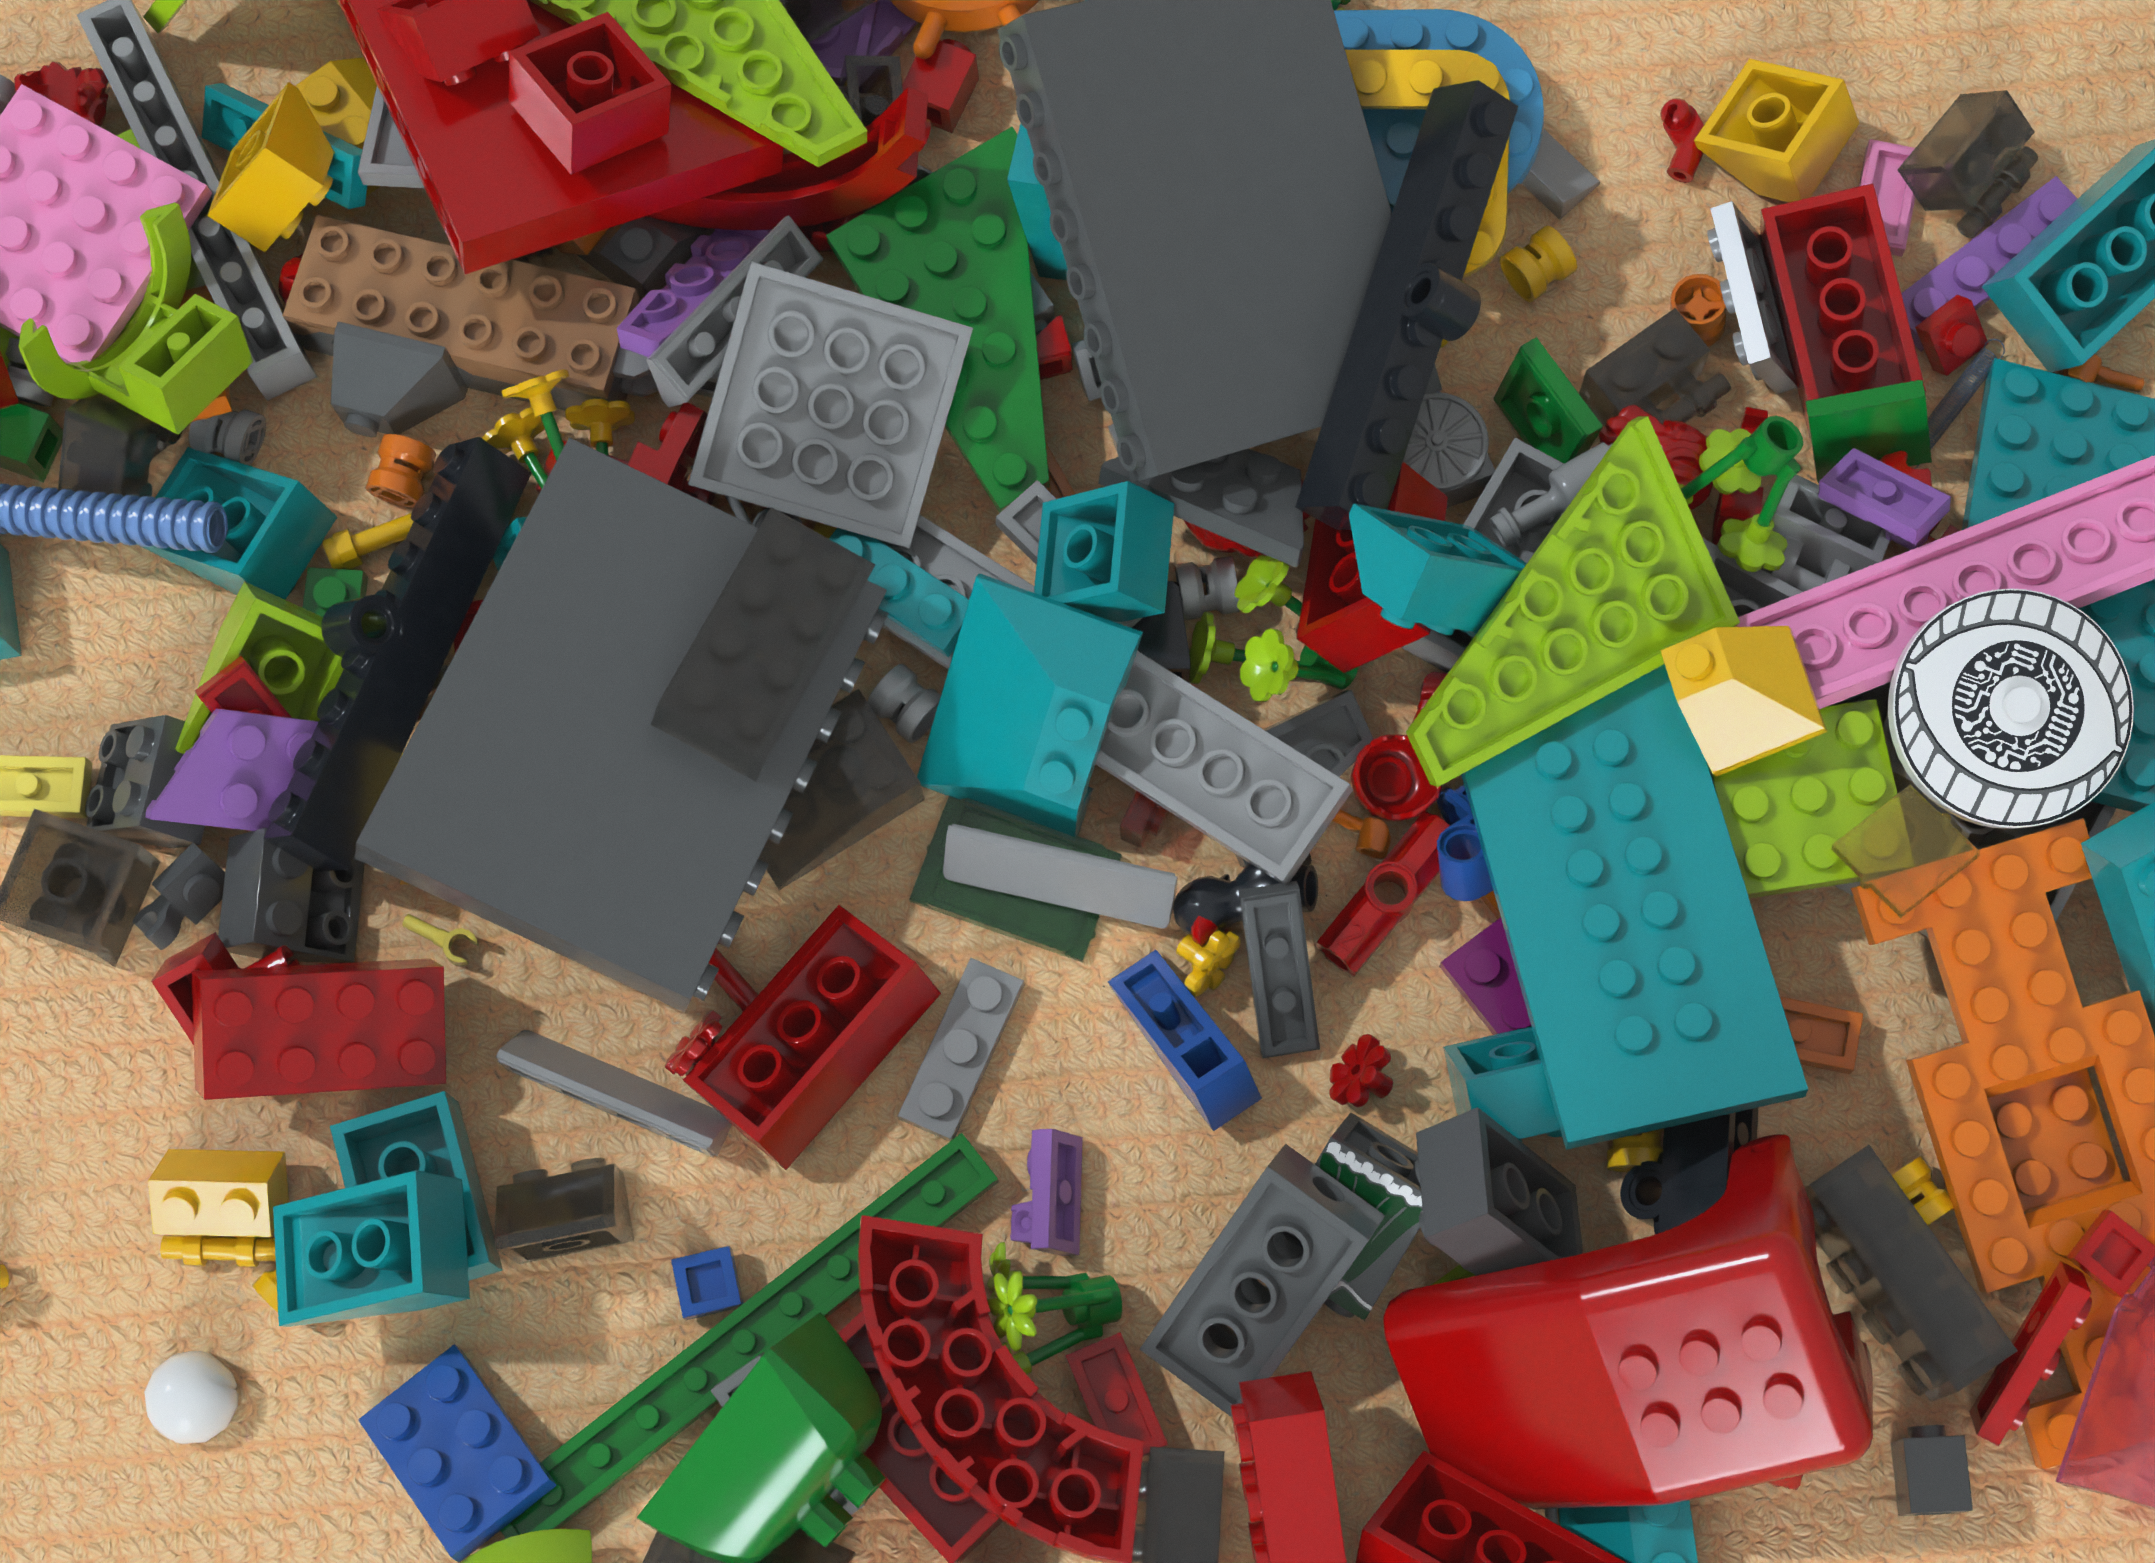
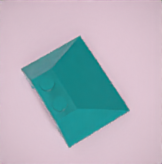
M979 573L973 585L915 784L1075 843L1078 839L1093 788L1089 787V782L1114 703L1127 684L1143 632Z

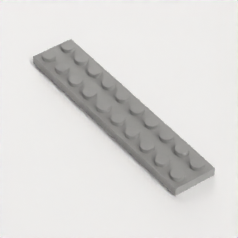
M920 514L910 548L879 540L968 599H970L976 576L979 573L1034 593V586ZM888 617L886 618L882 626L884 629L949 670L954 651L948 658ZM1139 651L1136 653L1127 684L1115 700L1095 763L1284 885L1291 881L1353 791L1351 785Z

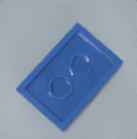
M455 1344L358 1419L450 1557L458 1563L557 1486L465 1353Z

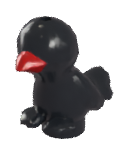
M1310 853L1290 881H1297L1302 912H1312L1318 898V877L1314 866L1310 865L1312 861ZM1250 863L1233 881H1230L1228 874H1224L1220 878L1214 876L1199 877L1185 885L1177 894L1173 907L1175 921L1187 935L1190 934L1196 944L1202 947L1209 941L1210 936L1218 930L1224 932L1235 922L1242 921L1238 890L1279 884L1280 882Z

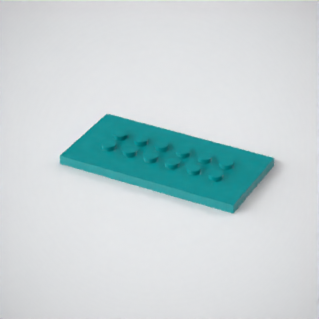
M1665 664L1461 774L1566 1150L1806 1096L1809 1089L1707 761L1677 703Z

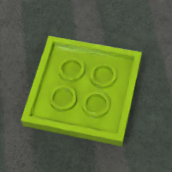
M1877 699L1822 708L1820 712L1827 729L1826 733L1715 777L1708 765L1749 899L1886 878L1914 869Z

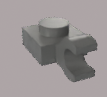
M193 842L151 883L161 895L151 904L144 907L132 922L160 950L165 949L179 934L181 922L185 916L197 925L222 900L225 871Z

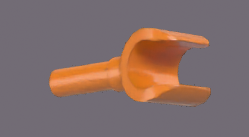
M2096 354L2083 365L2064 369L2061 374L2086 383H2093L2094 380H2097L2101 383H2109L2138 392L2144 386V378L2102 366L2103 362Z
M1340 809L1332 821L1349 829L1351 832L1359 834L1355 850L1371 858L1385 859L1391 842V835L1385 822L1377 818L1366 817L1361 819L1357 816L1354 817Z

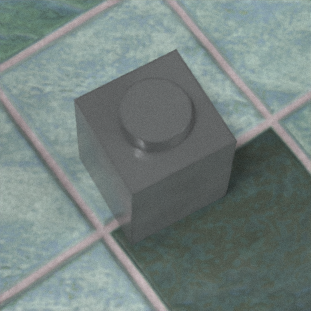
M1945 1425L1914 1426L1907 1428L1908 1438L1891 1442L1898 1516L1959 1514L1973 1511L1965 1435L1946 1436Z

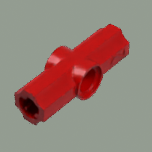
M1424 811L1386 858L1370 870L1363 886L1315 943V947L1324 954L1326 959L1341 971H1345L1353 977L1356 976L1396 925L1409 915L1414 903L1440 873L1437 840L1439 835L1450 826L1439 816ZM1393 882L1402 888L1405 899L1398 904L1387 905L1378 900L1373 889L1380 883Z

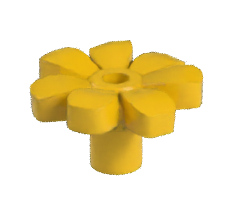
M1220 930L1214 932L1210 936L1208 943L1202 947L1193 941L1190 934L1186 935L1179 943L1176 953L1192 964V972L1185 979L1184 985L1194 997L1202 995L1208 988L1214 991L1225 980V974L1221 969L1229 968L1234 960L1235 952L1241 944V938L1231 931L1227 934Z

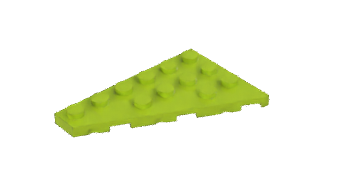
M529 0L571 25H576L609 12L669 82L817 167L867 143V129L779 0Z
M1638 416L1627 423L1407 729L1406 734L1430 785L1437 787L1443 785L1664 665L1660 650L1715 627H1734L1740 623L1648 416Z

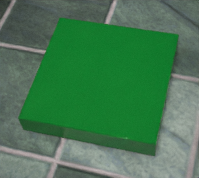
M1537 337L1521 345L1493 397L1494 401L1526 444L1562 463H1566L1591 448L1603 425Z
M1922 380L1805 401L1818 483L1853 448L1877 460L1890 453L1905 451L1908 454L1907 466L1932 462L1926 395Z

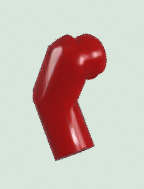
M1675 98L1665 103L1660 113L1664 129L1676 148L1667 169V174L1676 181L1689 183L1692 182L1704 154L1696 147L1694 142L1704 123L1691 105L1683 99Z

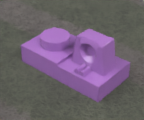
M1855 448L1844 456L1819 481V498L1866 522L1870 521L1885 529L1886 539L1908 548L1909 551L1922 546L1927 541L1930 530L1950 511L1951 496Z
M1056 1129L1032 1130L1031 1149L1027 1157L1032 1201L1012 1205L1010 1234L1012 1241L1031 1244V1249L1055 1255H1079L1083 1137Z

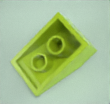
M243 582L218 631L198 688L242 655L292 718L319 721L320 719L317 716L319 705L326 694L335 688L344 668L341 666L342 657L333 653L323 639L321 630L322 616L247 582ZM196 693L175 748L177 752L182 754L194 746L200 737V730L212 714Z

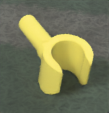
M408 914L402 923L404 928L443 948L448 961L456 966H465L469 963L467 960L454 956L451 953V946L454 941L464 938L472 944L479 946L475 935L463 928L448 932L411 914Z

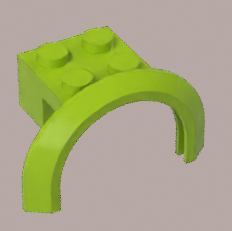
M171 203L146 210L140 216L150 247L151 276L136 315L127 329L106 351L92 361L64 362L54 346L47 327L41 325L37 329L35 321L31 318L21 326L18 347L32 379L49 394L58 398L76 400L101 393L178 435L253 363V359L237 315L197 294H194L179 308L190 273L191 242L180 205Z

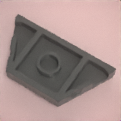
M1248 448L1134 483L1174 503L1173 516L1293 567L1297 568L1301 562L1304 548L1303 512L1295 508L1301 491V470L1285 464L1273 456L1261 454ZM1119 457L1105 461L1102 464L1098 484L1105 487L1130 481L1128 471L1122 466Z

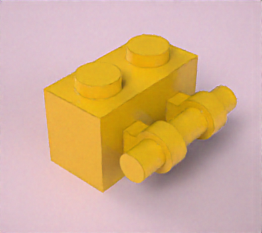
M168 1149L148 1179L153 1234H169L162 1237L160 1246L161 1257L163 1259H183L185 1265L204 1266L207 1260L236 1261L239 1267H257L260 1261L276 1262L275 1238L262 1237H271L274 1233L273 1206L289 1203L285 1152Z

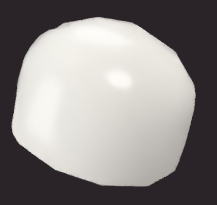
M203 1351L176 1353L154 1369L144 1391L147 1417L155 1429L176 1443L207 1442L228 1427L238 1407L235 1378L232 1372L211 1353Z

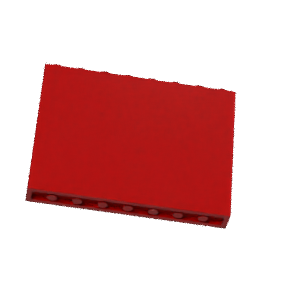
M338 0L464 274H469L782 172L784 147L671 83L668 134L571 175L509 102V60L495 62L494 58H491L475 66L477 74L474 77L456 85L446 86L444 81L438 82L423 78L377 12V9L396 0ZM527 0L541 35L525 42V45L573 26Z

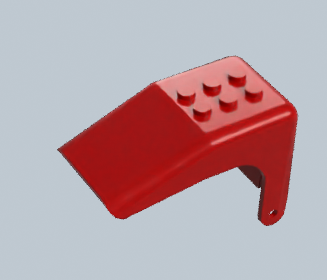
M1785 1134L1764 1136L1752 1140L1735 1150L1731 1157L1727 1187L1723 1196L1705 1212L1679 1226L1642 1239L1570 1257L1406 1290L1389 1301L1383 1316L1384 1334L1390 1353L1430 1454L1529 1509L1668 1505L1849 1465L1866 1453L1873 1439V1374L1870 1352L1867 1344L1861 1341L1851 1312L1846 1311L1834 1315L1832 1313L1817 1259L1813 1209L1795 1164L1794 1148L1791 1139Z

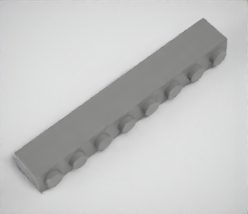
M107 0L77 14L140 148L206 184L213 193L188 231L191 242V255L214 303L239 317L253 359V363L247 368L249 376L267 401L316 378L317 375L302 344L282 316L284 307L254 245L207 216L221 177L149 28L132 0Z

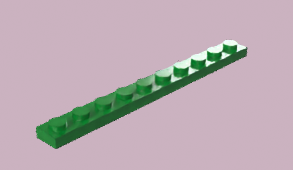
M960 1133L544 1459L541 1463L557 1486L500 1530L505 1538L528 1532L561 1528L717 1405L719 1402L711 1392L715 1385L762 1352L765 1354L772 1346L819 1312L827 1318L860 1292L858 1245L862 1215L943 1227L999 1182L996 1175L966 1137Z

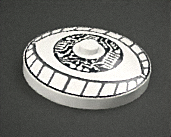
M1997 589L1977 593L1945 607L1932 616L1917 630L1902 651L1893 672L1888 694V720L1892 742L1899 760L1914 784L1931 801L1948 813L1962 820L1991 828L2017 829L2047 824L2062 819L2085 806L2104 789L2118 770L2127 751L2133 726L2134 705L2129 675L2117 648L2108 635L2095 621L2072 604L2042 592L2026 589Z

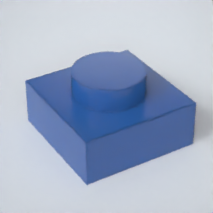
M730 1246L671 1260L683 1319L690 1320L736 1309L743 1304L734 1255Z

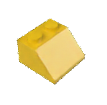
M364 57L329 61L295 86L301 92L323 131L363 149L377 84ZM367 185L366 197L381 186Z
M1749 58L1694 139V142L1699 150L1757 195L1785 202H1793L1811 198L1858 127L1859 121L1844 79Z
M290 82L286 84L231 150L207 214L208 217L263 252H266L279 236L288 239L303 218L304 211L302 209L308 203L317 206L323 200L333 182V178L327 173L335 152L301 92Z

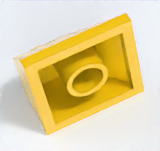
M1789 626L1715 627L1660 650L1677 703L1715 777L1827 732L1795 637Z

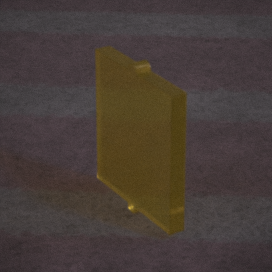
M1911 784L1832 844L1831 848L1861 878L1860 886L1863 889L1871 888L1900 918L1970 865L1980 855V851L1950 823V814L1940 813Z

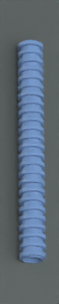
M0 484V534L10 533L17 536L26 534L29 537L42 536L44 538L58 537L61 540L73 538L76 541L90 540L95 543L106 541L109 544L123 543L129 546L138 544L141 547H151L154 545L162 549L171 547L174 550H182L186 548L189 551L203 550L207 553L217 552L222 547L227 536V515L223 506L218 502L212 501L205 504L201 500L188 502L186 499L171 500L166 497L156 499L153 496H142L140 498L137 495L123 496L120 493L107 495L105 492L90 493L85 490L75 492L72 489H43L38 486L27 488L24 485L11 486L9 484Z

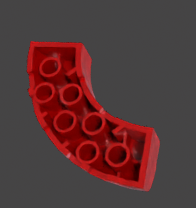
M862 1215L858 1245L860 1299L868 1338L888 1391L899 1413L920 1445L955 1484L979 1505L1011 1527L1048 1546L1088 1560L1102 1563H1132L1144 1441L1098 1428L1070 1412L1066 1415L1037 1392L1039 1388L1020 1368L1006 1345L1002 1346L993 1328L989 1316L990 1308L982 1273L983 1234Z

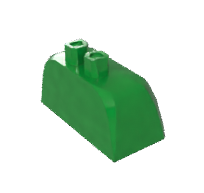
M821 1312L772 1346L760 1358L637 1516L639 1521L703 1556L725 1563L759 1562L799 1528L803 1529L825 1548L840 1536L853 1517L830 1496L837 1488L850 1502L859 1508L886 1479L872 1461L864 1455L875 1440L882 1418V1406L878 1393L866 1371Z

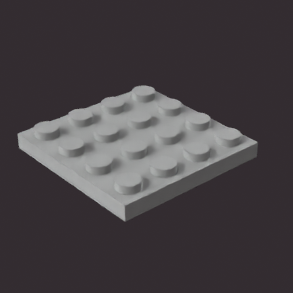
M751 261L688 485L910 548L973 328Z

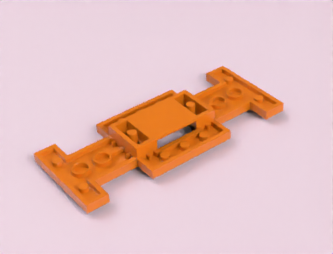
M2084 818L1851 888L1869 945H1875L1926 929L1962 1041L1954 1043V1046L1908 1059L1906 1062L1947 1191L1954 1207L1955 1216L1979 1291L1989 1293L2034 1278H2038L2043 1290L2057 1265L2062 1261L2083 1272L2092 1292L2090 1295L2092 1306L2086 1320L2079 1329L2073 1330L2070 1328L2060 1345L2074 1391L2030 1404L2028 1414L2022 1423L2035 1466L2043 1470L2155 1435V1256L2122 1298L2113 1296L2067 1258L2068 1254L2103 1210L2113 1211L2155 1246V1036L2140 990L2126 992L2082 1006L2046 896V892L2092 878L2080 844L2090 838ZM2088 1067H2095L2131 1181L2123 1180L2087 1070Z

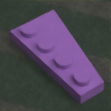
M715 229L711 236L700 235L691 245L692 257L685 264L675 263L665 274L667 285L660 290H650L617 327L620 348L649 357L771 230Z

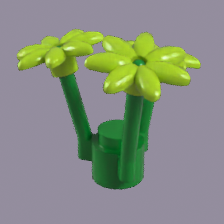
M1000 1242L996 1246L995 1252L990 1255L989 1266L993 1276L989 1278L987 1286L989 1291H992V1294L987 1301L990 1312L993 1316L997 1317L993 1328L999 1339L1006 1335L1008 1343L1004 1342L1002 1346L1006 1345L1010 1353L1011 1349L1019 1351L1012 1356L1027 1375L1032 1372V1366L1082 1341L1102 1337L1103 1325L1118 1322L1122 1316L1121 1292L1115 1279L1110 1275L1089 1278L1087 1273L1070 1276H1022L1021 1270H1010L1011 1262L1010 1259H1006L1005 1242ZM1023 1289L1064 1290L1062 1296L1037 1299L1033 1294L1022 1295ZM1062 1309L1064 1317L1070 1325L1078 1324V1329L1027 1354L1020 1351L1022 1334L1029 1337L1036 1336L1037 1334L1036 1327L1031 1320L1034 1318L1035 1313Z

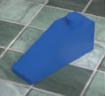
M1154 950L1108 981L1110 987L1176 1083L1213 1131L1262 1099L1243 1057L1157 950Z

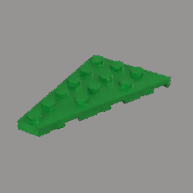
M1013 127L1001 132L826 235L829 246L860 294L973 328L945 428L999 513L1035 481L1038 480L1046 489L1050 487L1028 242L1007 181L1017 139V133Z

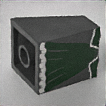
M1353 1113L1347 1116L1330 1137L1315 1165L1385 1215L1368 1243L1324 1302L1327 1307L1344 1317L1352 1318L1356 1315L1365 1321L1420 1229L1419 1215L1422 1211L1420 1183L1415 1173V1161L1418 1159V1152ZM1288 1232L1294 1240L1301 1242L1295 1235Z

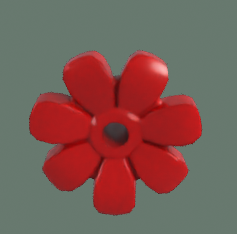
M714 1010L708 1011L703 1016L701 1022L690 1033L691 1038L687 1036L681 1038L675 1052L667 1059L665 1068L672 1074L677 1073L679 1076L686 1074L690 1067L696 1065L714 1045L715 1037L723 1028L719 1023L722 1017Z
M1370 1034L1362 1035L1357 1042V1046L1351 1044L1344 1051L1341 1058L1345 1064L1336 1063L1331 1067L1329 1081L1333 1085L1330 1088L1329 1095L1332 1100L1341 1105L1349 1102L1355 1107H1362L1368 1102L1370 1093L1378 1098H1385L1393 1088V1079L1381 1072L1382 1068L1391 1061V1053L1384 1046L1380 1045V1040Z

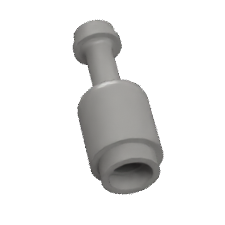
M1602 442L1555 468L1548 476L1550 490L1546 494L1512 513H1509L1503 507L1498 510V514L1489 518L1491 528L1501 545L1505 549L1514 544L1520 545L1523 543L1521 535L1523 532L1560 512L1563 513L1612 444L1608 446Z

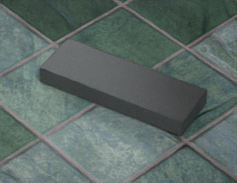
M1297 881L1288 882L1286 885L1279 883L1238 890L1262 1059L1319 1050L1320 1043L1302 904Z

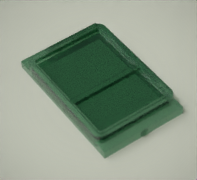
M949 796L933 839L927 846V854L909 901L1083 963L1090 942L1095 938V929L1100 915L945 879L943 865L948 826L957 824L1121 861L1122 854L1106 849L1099 843L1079 836H1070L969 798L960 800Z

